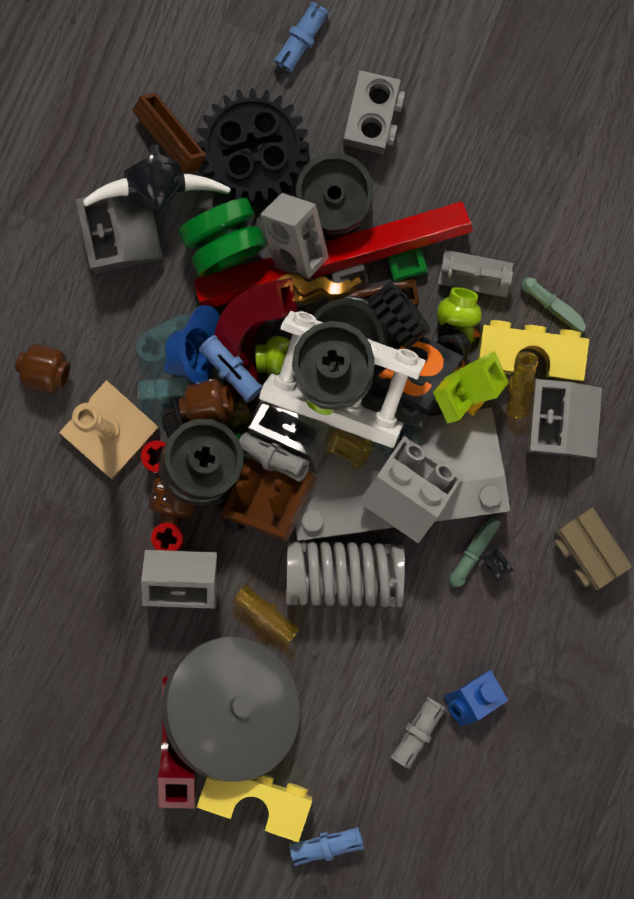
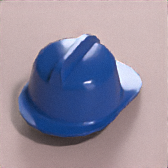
M202 305L196 308L185 328L174 332L168 337L165 346L166 361L164 365V371L167 374L187 377L194 384L208 380L213 365L203 353H200L199 348L208 338L214 335L220 318L218 311L212 306Z

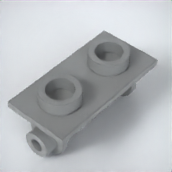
M444 250L438 284L454 288H466L475 292L507 298L513 276V263Z

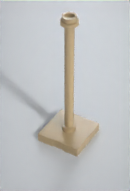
M106 380L92 395L88 403H82L74 409L72 419L59 433L113 480L155 434L159 427Z

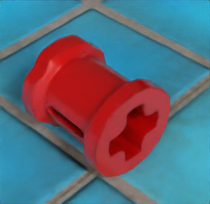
M151 441L141 451L142 464L146 469L154 473H158L159 463H156L154 466L151 464L153 457L150 453L153 449L161 451L165 445L163 441Z
M161 523L151 533V543L155 550L178 551L184 545L185 535L176 524ZM170 528L173 530L172 536L177 538L176 544H169L166 549L163 547L164 541L159 539L160 533H167Z

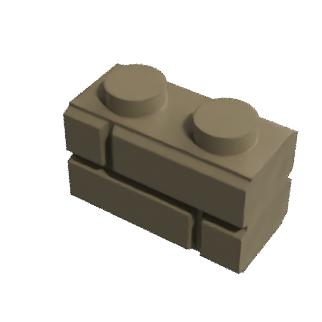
M593 507L586 509L554 531L558 536L554 540L556 547L564 558L572 557L578 566L573 571L584 588L590 585L593 590H599L632 568V565Z

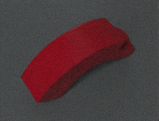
M292 278L254 286L240 293L224 309L215 328L214 335L217 336L218 340L234 357L239 356L244 361L242 366L259 384L254 354L255 337L260 327L267 320L287 317L290 311L298 312ZM221 358L220 360L223 363H226L230 371L239 380H241V377L232 369V367L223 358ZM227 381L231 387L233 397L241 396Z
M163 677L162 699L168 677ZM162 718V746L158 774V808L195 809L198 773L188 767L174 751L167 737Z

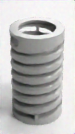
M288 541L286 605H298V603L300 605H307L310 584V598L314 606L321 605L323 592L324 601L327 606H333L336 603L337 593L339 605L347 606L350 601L351 592L352 604L355 607H360L363 604L365 586L366 605L374 607L377 603L379 582L380 605L382 607H388L389 605L390 607H403L405 579L404 544H385L384 547L382 543H376L372 549L369 543H362L358 549L357 544L354 542L348 543L346 548L343 543L336 542L331 550L328 542L320 543L318 548L314 541H309L307 544L306 542ZM390 590H394L395 597H390Z

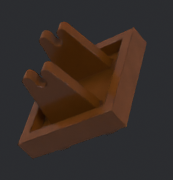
M247 458L221 515L225 519L288 542L317 478L313 473L307 472L303 480L298 482L281 472L265 470L262 464Z

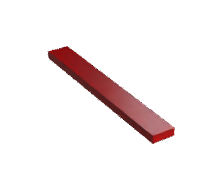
M461 201L327 240L325 243L329 258L310 279L473 232L472 223ZM269 257L193 280L200 305L212 306L214 308L230 303L236 296L249 288L279 280L280 277L289 274V272L275 268L273 258Z

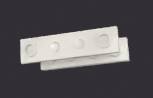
M290 311L281 325V330L292 333L279 375L270 374L262 387L259 399L394 449L404 422L396 419L395 413L407 378L409 376L418 380L426 360L418 358V355L413 351L407 349L396 350L367 339L372 347L375 358L374 364L394 371L381 412H374L363 408L361 399L351 407L333 410L330 415L319 414L308 407L306 398L300 392L296 381L293 379L292 359L294 348L302 334L314 325L323 322L317 321L313 315L307 312L298 311L295 313ZM336 362L328 364L330 372L334 371Z

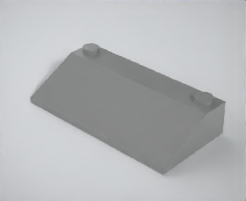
M492 408L479 409L473 416L466 412L459 421L448 424L443 414L429 416L427 426H422V428H414L413 425L404 423L394 449L339 429L316 473L308 470L317 479L295 524L297 540L394 528V526L360 504L359 501L404 436L463 476L435 522L509 512L510 505L506 477Z

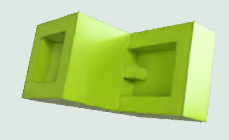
M491 352L446 376L433 393L448 424L459 421L473 404L497 398L509 382L496 353Z

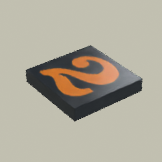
M395 337L388 345V347L396 350L407 349ZM423 337L407 350L415 352L418 358L426 360L418 380L408 376L400 402L428 415L437 402L433 391L446 376L459 370L463 364V356ZM375 364L371 387L387 394L394 371Z

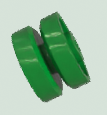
M247 198L232 200L205 211L183 224L177 230L186 249H199L191 258L199 277H206L234 267L255 256L268 246L261 227H247L255 217Z

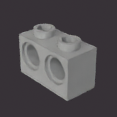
M359 70L343 146L383 155L386 145L393 146L397 125H392L391 121L394 111L401 113L405 92L399 90L400 79ZM380 89L388 94L389 99L383 104H376L370 99V93ZM374 123L379 126L381 133L375 138H368L362 133L361 129L365 124Z
M281 193L260 214L274 266L289 273H296L302 278L309 280L329 258L317 207L314 203Z

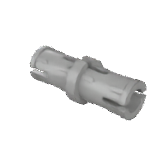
M244 433L239 439L243 456L262 464L263 469L281 472L298 482L306 476L309 466H307L309 461L283 450L282 445L277 443L270 444L249 433Z
M427 696L413 722H408L405 727L407 731L391 755V758L410 769L424 744L431 741L432 736L430 735L447 708Z

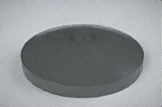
M223 637L194 647L178 661L165 685L162 699V718L171 746L188 767L212 780L239 782L262 776L283 760L293 745L298 731L300 703L297 688L289 670L271 650L249 639Z

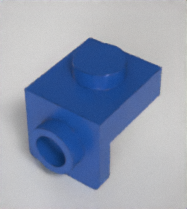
M491 670L482 673L459 689L444 695L449 713L457 720L460 726L479 721L508 701Z

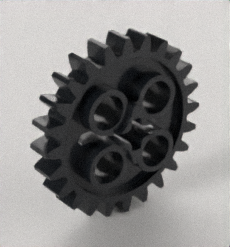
M251 88L249 98H244L241 91L237 90L236 101L232 102L228 96H223L225 107L221 108L213 103L211 106L215 116H203V121L208 125V128L197 129L198 135L205 138L204 141L196 142L207 155L202 164H209L202 173L204 177L214 174L215 177L212 180L229 187L230 192L232 190L236 191V199H240L244 194H248L250 203L254 204L256 195L261 194L264 201L268 202L270 191L273 190L277 196L282 193L280 187L282 184L292 189L294 186L290 176L299 177L301 172L297 164H307L308 158L300 154V152L309 150V143L302 142L300 139L308 135V130L297 129L303 122L302 116L291 118L294 105H288L283 109L281 107L283 102L281 95L272 102L270 101L269 90L263 93L262 98H257L254 88ZM270 118L274 121L275 126L269 132H260L255 127L258 120ZM230 126L237 127L241 131L240 137L235 141H226L222 138V132L225 128ZM281 136L283 138V141L279 143H265L273 140L275 137ZM254 139L256 144H260L257 146L258 152L251 153L250 149L246 148L248 147V141ZM241 149L228 156L222 155V152L225 150ZM271 151H277L283 155L284 160L280 165L272 167L265 163V156ZM237 160H244L249 163L250 168L246 174L236 175L231 172V165Z

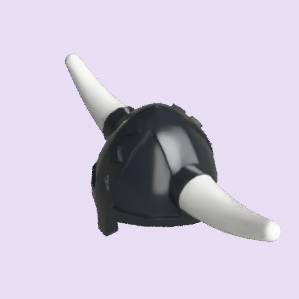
M151 145L150 157L124 171V179L106 184L91 193L83 200V205L89 206L97 201L111 197L134 196L144 205L159 210L164 208L174 198L176 193L189 190H208L229 194L230 188L206 177L183 174L178 162L160 155L158 145Z

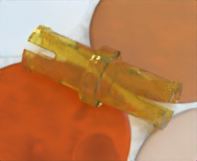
M526 351L516 355L514 375L511 376L508 383L510 397L507 405V414L514 419H524L529 415L530 400L534 394V378L538 366V357L534 353Z
M247 584L232 599L233 603L256 620L254 624L259 628L263 626L285 646L292 641L300 630L298 626L276 610L277 605L273 602L269 604Z

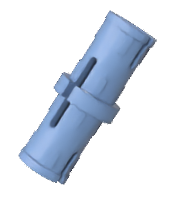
M315 2L309 4L308 9L297 26L291 27L288 32L290 37L273 60L279 67L283 68L285 66V71L292 73L305 50L313 46L315 43L314 36L325 19L330 15L322 6L318 9V4Z
M216 335L208 338L200 346V353H203L219 371L218 377L222 381L227 380L244 398L246 403L250 402L261 392L263 386L242 366L244 361L239 356L234 357L218 340ZM221 358H223L232 367V369L241 377V380H239L230 371V369L220 360Z
M359 827L332 834L323 832L320 833V837L289 844L294 866L321 859L330 861L334 859L333 856L364 850Z

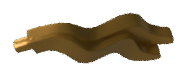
M289 273L279 278V280L292 278L295 299L299 305L310 304L321 297H327L332 300L344 298L355 292L356 289L354 287L362 283L359 277L352 281L347 279L342 283H333L326 277L306 282L296 273Z

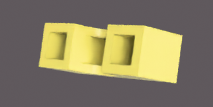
M490 320V325H483L481 328L477 359L488 353L495 352L504 373L511 374L514 372L515 358L518 352L525 349H533L538 351L546 361L545 379L580 384L584 381L589 339L580 338L581 332L562 329L560 334L557 335L546 333V327L525 325V330L512 329L510 322Z
M266 774L239 782H221L206 778L197 808L231 819L233 810L241 799L257 797L266 804L269 811L265 831L299 842L312 804V797L306 795L308 789L299 785L288 783L285 788L273 784L274 778Z

